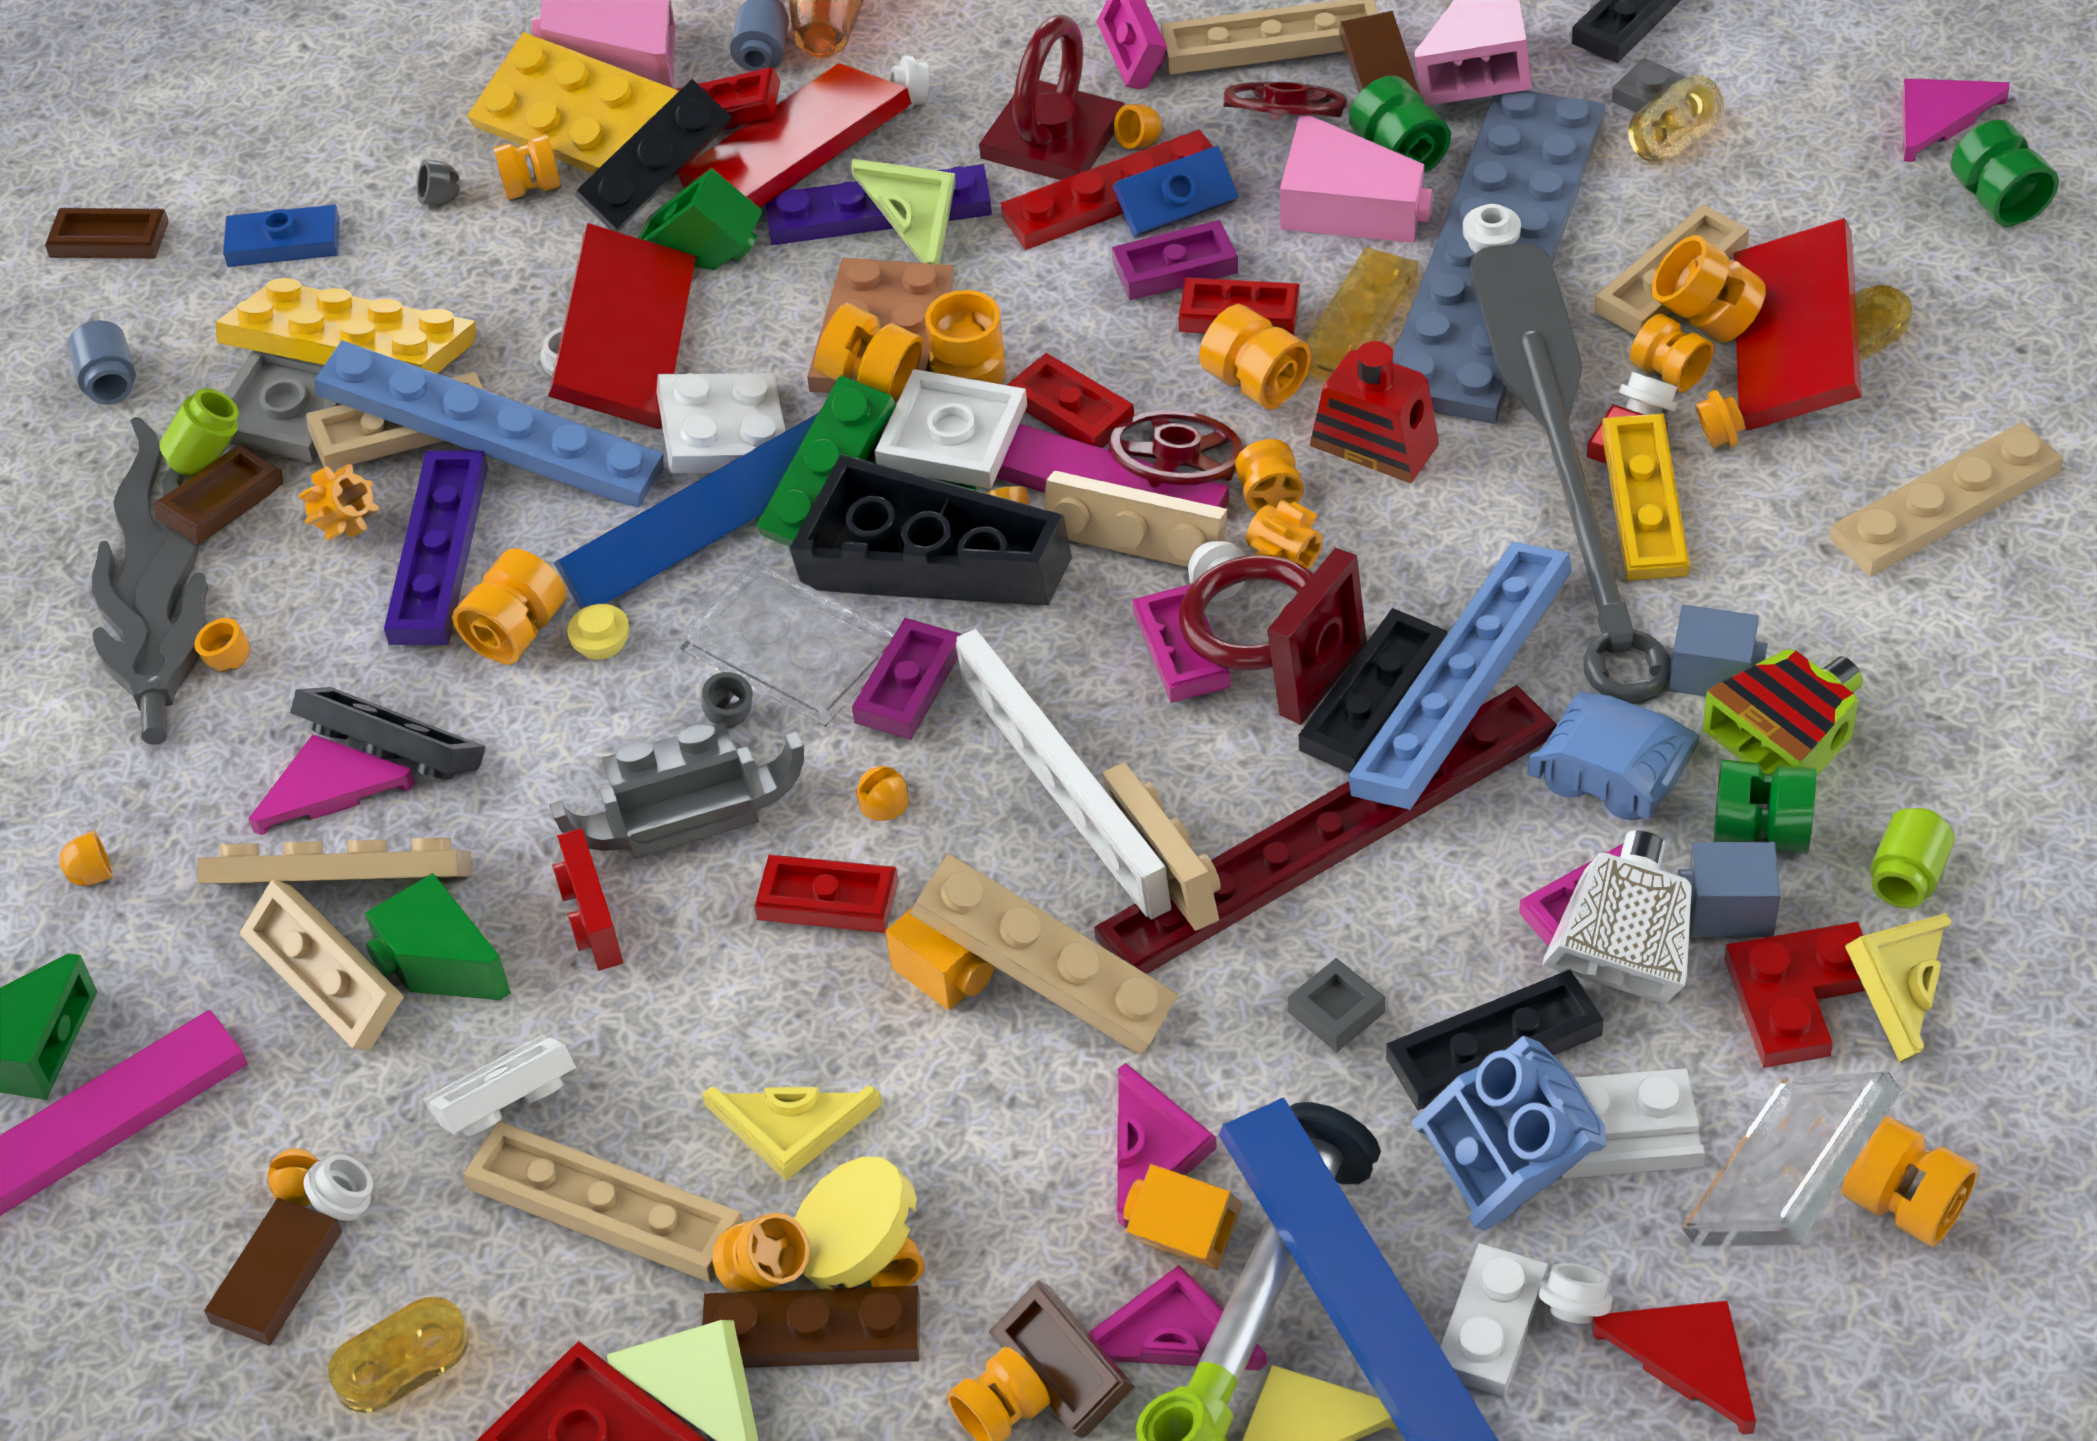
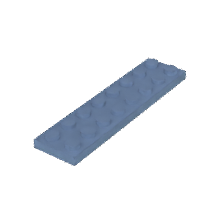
M1528 90L1493 96L1394 350L1393 363L1419 371L1428 379L1433 412L1495 424L1508 390L1499 377L1470 276V263L1475 252L1471 250L1463 235V220L1471 210L1486 204H1498L1511 209L1518 215L1521 221L1520 237L1514 244H1532L1540 247L1547 252L1553 264L1605 119L1606 104Z

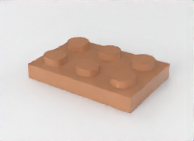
M842 258L807 376L809 391L830 393L836 382L816 372L814 361L820 339L828 322L838 308L845 303L854 305L877 316L880 328L893 323L922 337L923 350L917 370L931 372L925 313L929 305L938 297L952 292L955 281L953 265Z

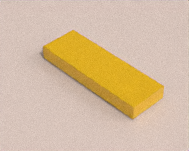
M1664 413L1603 418L1601 432L1626 581L1688 576L1690 563Z

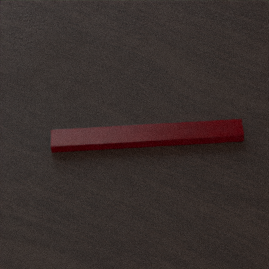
M1515 685L1480 706L1411 810L1351 796L1348 781L1211 860L1221 884V889L1214 893L1219 921L1195 931L1171 898V910L1152 920L1149 916L1146 917L1135 903L1094 927L1095 939L1109 952L1148 974L1546 743L1557 724L1518 685Z

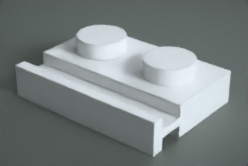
M542 1034L423 1098V1101L436 1124L439 1123L442 1128L452 1134L462 1130L465 1136H471L500 1121L502 1114L499 1110L512 1102L524 1097L526 1103H531L552 1094L563 1085L560 1076L575 1069L576 1066L564 1043L551 1037L546 1038Z
M1687 1068L1575 1078L1605 1124L1606 1147L1601 1151L1588 1153L1575 1166L1563 1174L1562 1179L1703 1167L1705 1150L1699 1137V1122Z

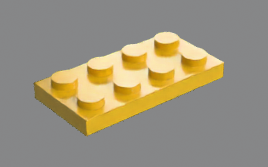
M523 32L467 117L474 127L522 146L527 145L532 137L547 134L555 159L594 173L679 91Z
M278 278L269 281L266 286L248 299L240 302L237 307L215 322L217 343L325 365L338 344L343 340L437 374L472 346L476 340V321L454 317L453 313L448 310L429 309L424 311L404 307L400 301L394 299L370 300L351 296V293L345 289L330 288L320 290L301 286L299 281L291 278Z

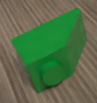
M711 168L648 217L638 238L696 256L694 267L715 270L730 258L739 261L749 252L757 239V235L753 230L763 210Z
M434 873L365 912L373 939L366 942L365 946L372 961L385 977L395 972L409 992L501 1000L511 994L500 956Z
M67 953L0 987V1093L47 1100L98 992L81 955Z

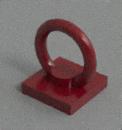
M1058 14L1049 17L1031 37L1018 69L1014 95L979 143L980 159L1063 180L1090 170L1115 134V117L1125 103L1078 90L1083 68V40L1078 25L1069 16ZM1060 38L1062 51L1061 67L1056 85L1041 81L1039 78L1049 51Z
M1335 547L1314 573L1295 561L1271 555H1250L1222 562L1199 576L1186 591L1179 610V625L1182 635L1196 654L1215 665L1242 671L1273 668L1279 715L1302 725L1367 643L1357 555ZM1250 580H1270L1290 586L1297 592L1295 597L1284 607L1280 615L1267 629L1269 639L1267 643L1257 645L1229 643L1214 636L1205 625L1204 612L1210 600L1219 592L1234 584Z

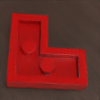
M1858 921L1726 944L1724 960L1763 1068L1831 1056L1833 1041L1817 1000L1866 991L1845 947L1855 939L1864 936Z

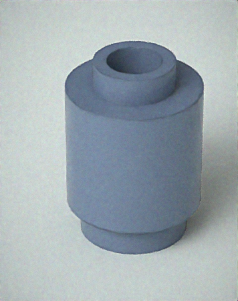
M747 0L739 7L730 44V54L733 60L743 69L748 71L772 67L775 69L781 63L789 28V16L780 0Z
M103 320L87 322L76 328L68 339V350L80 390L92 401L99 404L107 405L122 401L130 394L136 378L135 368L123 330L118 325Z

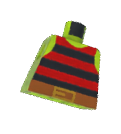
M1785 649L1710 688L1706 694L1702 731L1741 761L1759 763L1766 774H1771L1778 765L1816 768L1817 777L1853 735L1859 702L1854 692L1861 688L1863 684L1861 672L1850 659L1843 656H1838L1823 668H1819L1797 650Z

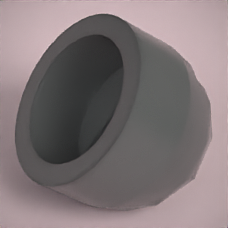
M424 159L420 164L417 176L418 201L421 204L442 205L454 200L460 190V186L456 184L459 181L458 172L450 164Z
M721 672L711 676L705 682L702 689L701 705L705 716L714 724L724 722L726 728H733L744 722L752 707L753 692L751 685L744 677L732 672ZM734 695L739 698L730 709H723Z

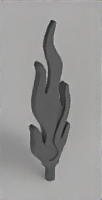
M134 417L130 421L138 438L139 452L129 472L118 487L113 501L116 518L125 538V563L118 582H114V555L109 543L102 541L98 547L97 559L92 573V593L98 608L106 622L124 642L116 641L103 627L94 629L93 642L101 663L109 675L135 699L137 707L141 711L142 740L145 743L156 745L164 742L167 738L166 706L173 705L174 697L179 687L190 674L200 657L195 650L194 643L200 630L207 625L205 599L208 584L203 573H196L191 577L184 590L181 613L174 624L171 623L176 601L194 567L199 552V545L194 544L166 525L161 531L154 523L150 511V496L162 454L155 432L141 418ZM170 467L162 480L163 496L181 485L185 475L174 471Z

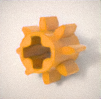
M349 463L336 470L335 473L325 466L312 474L311 477L315 486H311L299 493V498L306 502L307 518L304 521L306 525L313 524L318 529L325 531V538L329 541L343 534L344 531L348 536L354 537L367 530L363 518L379 511V506L373 503L371 489L373 481L365 480L360 475L353 473V466Z
M1281 500L1277 508L1267 505L1257 512L1248 527L1246 543L1257 550L1255 555L1283 557L1309 569L1321 551L1323 536L1320 532L1311 528L1318 517L1316 513L1296 502L1290 504Z

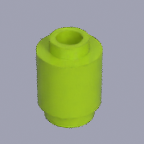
M211 388L199 389L195 395L185 398L159 442L162 455L174 471L192 476L221 457L238 429L237 418L239 410L234 401L224 393Z
M1907 808L1895 812L1890 818L1870 866V873L1873 878L1871 885L1875 894L1884 902L1899 908H1915L1921 905L1924 899L1933 895L1955 843V835L1950 825L1939 814L1926 808Z

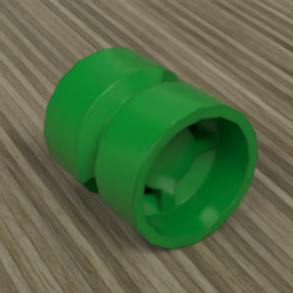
M1384 76L1370 83L1356 97L1349 112V124L1357 136L1424 164V173L1432 170L1446 155L1451 143V131L1447 123L1432 108L1426 106L1422 97L1414 88L1399 76Z
M1994 119L1980 124L1967 133L1958 143L1952 154L1950 167L1953 175L1968 191L1978 198L1979 204L1995 222L2003 227H2011L2034 219L2050 205L2057 193L2059 185L2057 172L2038 152L2029 148L2027 140L2006 120Z
M1722 759L1717 791L1713 842H1756L1759 839L1765 840V842H1775V849L1779 852L1808 854L1814 816L1816 768L1778 765L1771 774H1766L1759 763ZM1766 804L1767 808L1762 809L1758 805Z

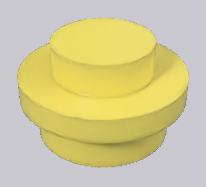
M595 604L581 609L570 619L567 633L570 644L576 651L587 658L601 660L616 655L623 648L629 637L630 627L626 614L618 607L609 604Z

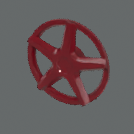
M1250 82L1228 87L1223 94V106L1269 113L1272 120L1276 121L1285 114H1318L1339 118L1342 116L1343 109L1347 107V98L1336 90L1316 85L1294 82ZM1252 90L1254 95L1259 98H1241L1235 94ZM1332 98L1336 100V101H1334V102L1327 103V102H1329Z
M1156 410L1131 416L1115 427L1109 441V453H1111L1115 461L1129 472L1147 479L1153 488H1158L1162 483L1197 485L1220 479L1229 482L1236 470L1235 460L1243 450L1240 438L1227 425L1202 414L1180 410ZM1169 419L1199 423L1216 431L1201 436L1200 432L1195 428L1185 424L1170 423ZM1151 421L1155 430L1153 442L1122 440L1121 435L1128 428L1139 423ZM1230 441L1233 445V453L1224 464L1218 463L1201 453ZM1129 455L1151 457L1157 460L1153 468H1150L1135 461ZM1188 466L1202 472L1174 473L1173 471L1176 467Z

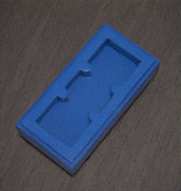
M1218 145L1118 180L1113 185L1133 237L1234 202L1239 197Z
M332 204L294 209H275L266 212L226 216L223 254L227 267L338 256L340 217L337 206Z

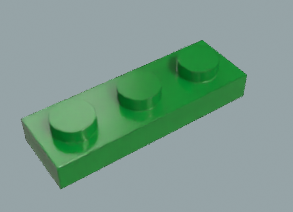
M839 375L756 525L762 536L788 547L791 546L840 454L867 460L896 407L892 395Z

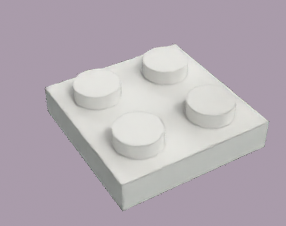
M913 369L875 450L876 464L928 478L991 489L1026 410V389Z
M774 373L658 374L656 392L670 473H712L786 431Z

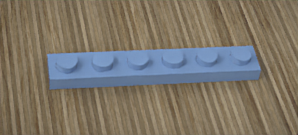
M343 340L338 344L315 378L316 395L352 407L472 451H484L486 456L625 505L639 508L663 468L664 453Z
M1517 542L1510 544L1349 774L1348 780L1351 796L1411 810L1571 574L1569 552Z

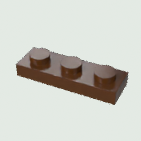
M918 1285L835 1288L833 1290L809 1289L704 1293L702 1326L719 1320H734L743 1368L919 1361L920 1293Z

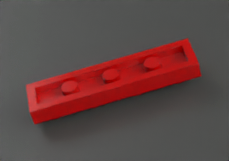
M1198 129L1000 202L1002 218L1025 250L1031 249L1124 214L1113 188L1116 181L1214 146L1203 132Z

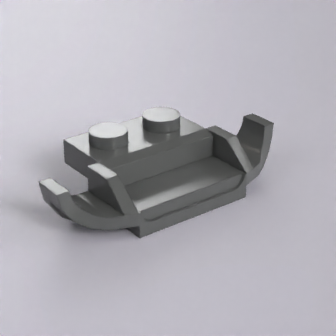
M724 722L712 726L697 724L685 728L678 736L653 743H631L620 748L616 754L602 757L605 773L610 785L609 787L599 789L605 812L580 816L566 809L562 800L549 805L554 820L562 833L582 828L589 849L609 851L631 848L633 857L636 859L758 823L757 811L782 798L791 790L800 776L804 763V745L798 732L785 735V746L782 753L774 761L756 767L748 746L735 749Z

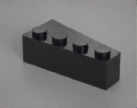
M840 454L789 548L801 587L805 590L1049 605L1072 559L1063 514Z

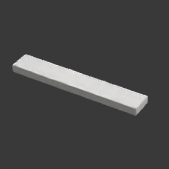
M975 628L956 637V648L963 683L1146 917L1149 916L1152 920L1170 911L1171 903L1166 866L978 630Z

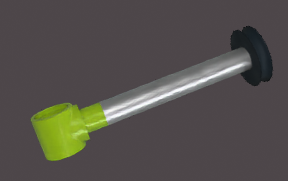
M1300 1102L1290 1106L1337 1183L1360 1184L1370 1178L1373 1171L1372 1164L1378 1161L1381 1150L1377 1139L1365 1125L1351 1115L1328 1105ZM1269 1217L1188 1386L1176 1387L1173 1391L1158 1396L1145 1407L1136 1425L1138 1441H1229L1226 1434L1234 1416L1227 1405L1295 1263L1293 1256Z

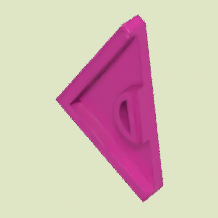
M1904 78L1902 90L1904 162L1915 161L1916 154L1939 139L1945 142L1974 124L1977 115L1993 105L2006 104L2010 89L2009 82Z
M312 734L248 819L253 832L263 835L268 832L272 825L307 814L310 815L312 820L361 805L359 798L395 787L405 791L410 790L415 781L410 768Z
M1124 1063L1118 1068L1117 1219L1118 1223L1126 1228L1129 1221L1124 1219L1123 1214L1128 1193L1137 1179L1145 1180L1150 1164L1186 1176L1217 1149V1141L1215 1135L1127 1063Z
M1178 1265L1089 1333L1113 1361L1197 1366L1224 1309ZM1256 1344L1244 1370H1260L1267 1365L1266 1352L1258 1344Z

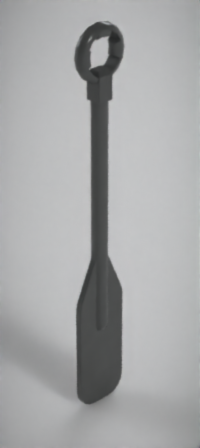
M1519 243L1483 248L1475 253L1471 259L1470 276L1497 371L1503 384L1546 430L1599 612L1598 624L1601 635L1589 644L1583 657L1584 674L1590 685L1602 695L1612 696L1629 703H1638L1652 699L1665 689L1670 679L1671 658L1664 646L1647 633L1633 629L1626 603L1621 601L1569 425L1581 377L1582 361L1551 259L1547 252L1532 244ZM1631 647L1647 653L1645 658L1649 664L1650 674L1656 676L1649 682L1646 679L1624 681L1622 685L1608 678L1609 671L1605 665V658L1601 655L1605 650L1615 653L1630 651Z

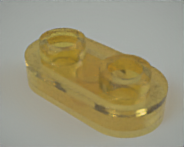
M1693 75L1673 83L1633 115L1629 124L1630 143L1637 155L1648 162H1659L1672 158L1717 125L1724 109L1723 97L1719 87L1707 76Z
M1887 285L1867 287L1856 293L1861 363L1907 332L1911 321L1912 302L1904 292Z
M426 1297L410 1303L343 1343L333 1354L328 1366V1377L339 1402L347 1409L358 1413L379 1411L452 1368L462 1359L469 1344V1334L463 1316L458 1307L451 1301L440 1297ZM430 1337H444L440 1343L431 1348L422 1347L423 1343ZM369 1374L381 1375L377 1381L371 1384L359 1385L360 1381Z

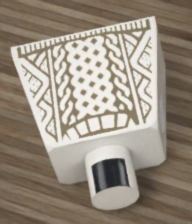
M1629 831L1626 833L1620 857L1608 853H1598L1584 870L1546 951L1542 966L1561 972L1571 969L1577 977L1661 1003L1670 1001L1685 986L1688 965L1692 887L1686 878L1660 870L1666 845L1663 838L1646 831Z

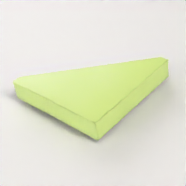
M852 159L851 169L853 177L921 263L940 264L955 187V173Z
M719 1320L607 1354L609 1365L716 1441H759L734 1320Z

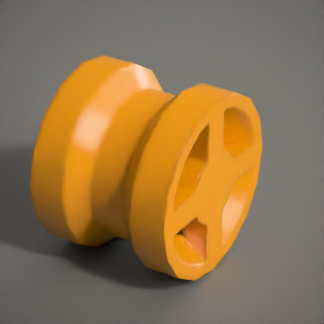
M1265 439L1254 442L1244 448L1235 460V471L1239 481L1244 485L1243 495L1246 504L1256 514L1267 505L1277 508L1281 500L1290 504L1293 502L1299 503L1304 495V483L1298 470L1295 469L1296 460L1293 451L1282 440Z

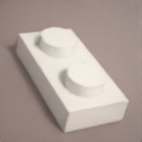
M1478 1243L1440 1346L1463 1385L1505 1397L1540 1298L1538 1293L1541 1281L1547 1278L1548 1263Z

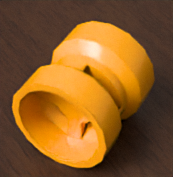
M547 134L532 137L527 145L515 147L510 143L493 147L507 201L524 197L529 189L538 187L543 191H548L561 187L555 158ZM525 155H529L535 178L530 177Z
M1660 313L1649 319L1638 332L1630 350V361L1634 366L1646 373L1658 372L1662 375L1664 382L1677 386L1678 392L1685 393L1704 377L1714 355V345L1711 341L1697 333L1686 334L1682 332L1679 322Z
M773 1212L729 1227L721 1233L713 1247L712 1263L718 1279L724 1287L732 1292L763 1291L770 1287L794 1281L804 1272L809 1261L810 1246L806 1232L798 1221L787 1214Z
M1003 1347L988 1359L985 1364V1372L978 1378H965L946 1394L952 1412L960 1424L977 1441L1007 1440L1011 1436L1013 1424L1021 1418L1031 1420L1050 1404L1048 1392L1037 1373L1019 1353L1009 1347Z

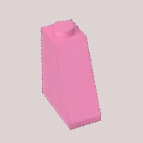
M671 0L541 1L540 17L532 18L533 36L673 88L676 24Z
M1453 0L1414 52L1420 96L1426 106L1532 90L1527 41L1519 0Z
M1299 115L1280 186L1281 229L1415 243L1419 222H1430L1433 205V189L1424 188V164L1311 115Z

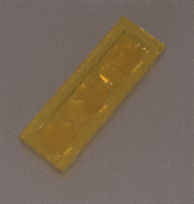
M1369 247L1364 248L1305 342L1311 350V363L1307 376L1327 381L1348 351L1358 350L1366 342L1379 341L1418 277V261Z

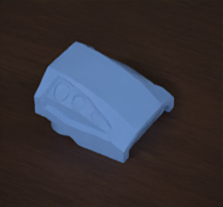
M1580 691L1573 697L1545 745L1538 752L1530 755L1528 775L1540 779L1544 773L1547 787L1552 792L1563 797H1579L1586 793L1600 797L1599 800L1605 803L1606 808L1613 815L1621 819L1638 820L1645 818L1649 820L1660 802L1673 790L1699 743L1700 735L1665 715L1612 696Z
M1522 1036L1505 1051L1491 1053L1483 1060L1480 1066L1459 1075L1411 1121L1417 1132L1425 1134L1429 1138L1470 1206L1472 1213L1468 1218L1474 1228L1484 1231L1507 1219L1522 1203L1551 1185L1588 1153L1601 1151L1606 1147L1605 1124L1573 1074L1540 1042L1526 1036Z

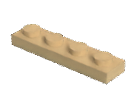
M1334 0L1161 23V35L1168 47L1165 57L1169 75L1344 52L1339 34L1340 21L1378 14L1375 0Z
M2020 422L1832 524L1830 540L1871 577L2060 473L2064 457L2023 422Z
M451 838L411 839L412 851L387 852V840L347 841V853L323 854V842L321 841L283 842V855L259 856V843L219 844V857H198V884L271 882V880L301 882L425 878L432 873L437 878L470 877L471 851L451 850Z
M947 853L910 912V915L1130 1050L1142 1055L1150 1045L1179 995Z
M498 1121L463 1173L468 1190L709 1283L712 1282L716 1275L712 1257L713 1247L718 1236L727 1228L743 1223L740 1211L502 1121Z

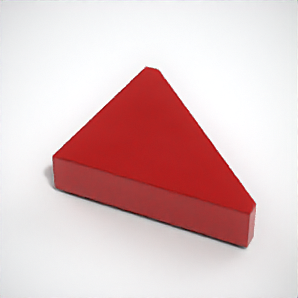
M1728 1300L1613 1312L1602 1316H1593L1592 1333L1595 1339L1608 1340L1643 1363V1370L1691 1401H1693L1694 1397L1728 1418L1737 1424L1738 1432L1741 1434L1754 1433L1756 1418Z

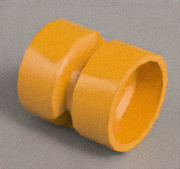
M1692 235L1681 240L1663 258L1652 282V295L1656 301L1678 316L1688 318L1692 326L1714 341L1725 343L1742 334L1754 321L1765 298V283L1759 276L1739 262L1729 261L1725 252L1702 236Z
M973 290L952 291L938 297L929 305L925 313L931 372L1002 384L1006 376V366L1002 343L1000 308L995 300L983 292Z
M845 303L833 314L822 334L815 355V371L837 381L839 375L858 381L892 395L896 404L912 370H917L922 356L923 338L893 323L880 328L877 316L854 305Z
M1236 304L1220 313L1209 326L1201 343L1199 363L1203 370L1225 384L1234 387L1241 385V394L1263 408L1273 410L1293 396L1301 387L1311 363V350L1307 343L1283 328L1273 327L1270 320L1245 305Z
M510 548L504 551L483 576L482 583L474 586L454 609L452 615L454 627L461 638L475 652L499 663L511 665L518 661L536 639L538 629L547 626L565 604L568 596L566 587L558 573L547 562L523 549Z
M1888 1115L1884 1116L1873 1127L1858 1149L1848 1168L1841 1193L1843 1197L1876 1216L1889 1211L1893 1212L1897 1228L1933 1248L1942 1241L1963 1211L1975 1187L1980 1169L1977 1164L1945 1146H1940L1932 1151L1926 1149L1923 1134ZM1919 1170H1921L1926 1175L1911 1199L1906 1196V1193L1913 1184Z

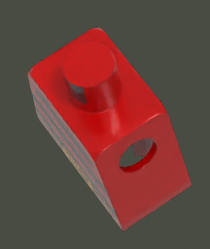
M1381 341L1366 342L1358 350L1348 351L1325 382L1320 396L1310 446L1412 484L1439 445L1428 379L1419 371L1393 363V349L1388 344Z

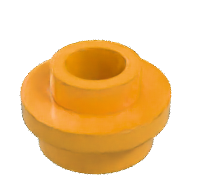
M1717 389L1707 392V399L1696 403L1695 409L1711 447L1716 448L1727 444L1728 448L1739 445L1737 432L1744 430L1745 424L1733 396L1722 399Z

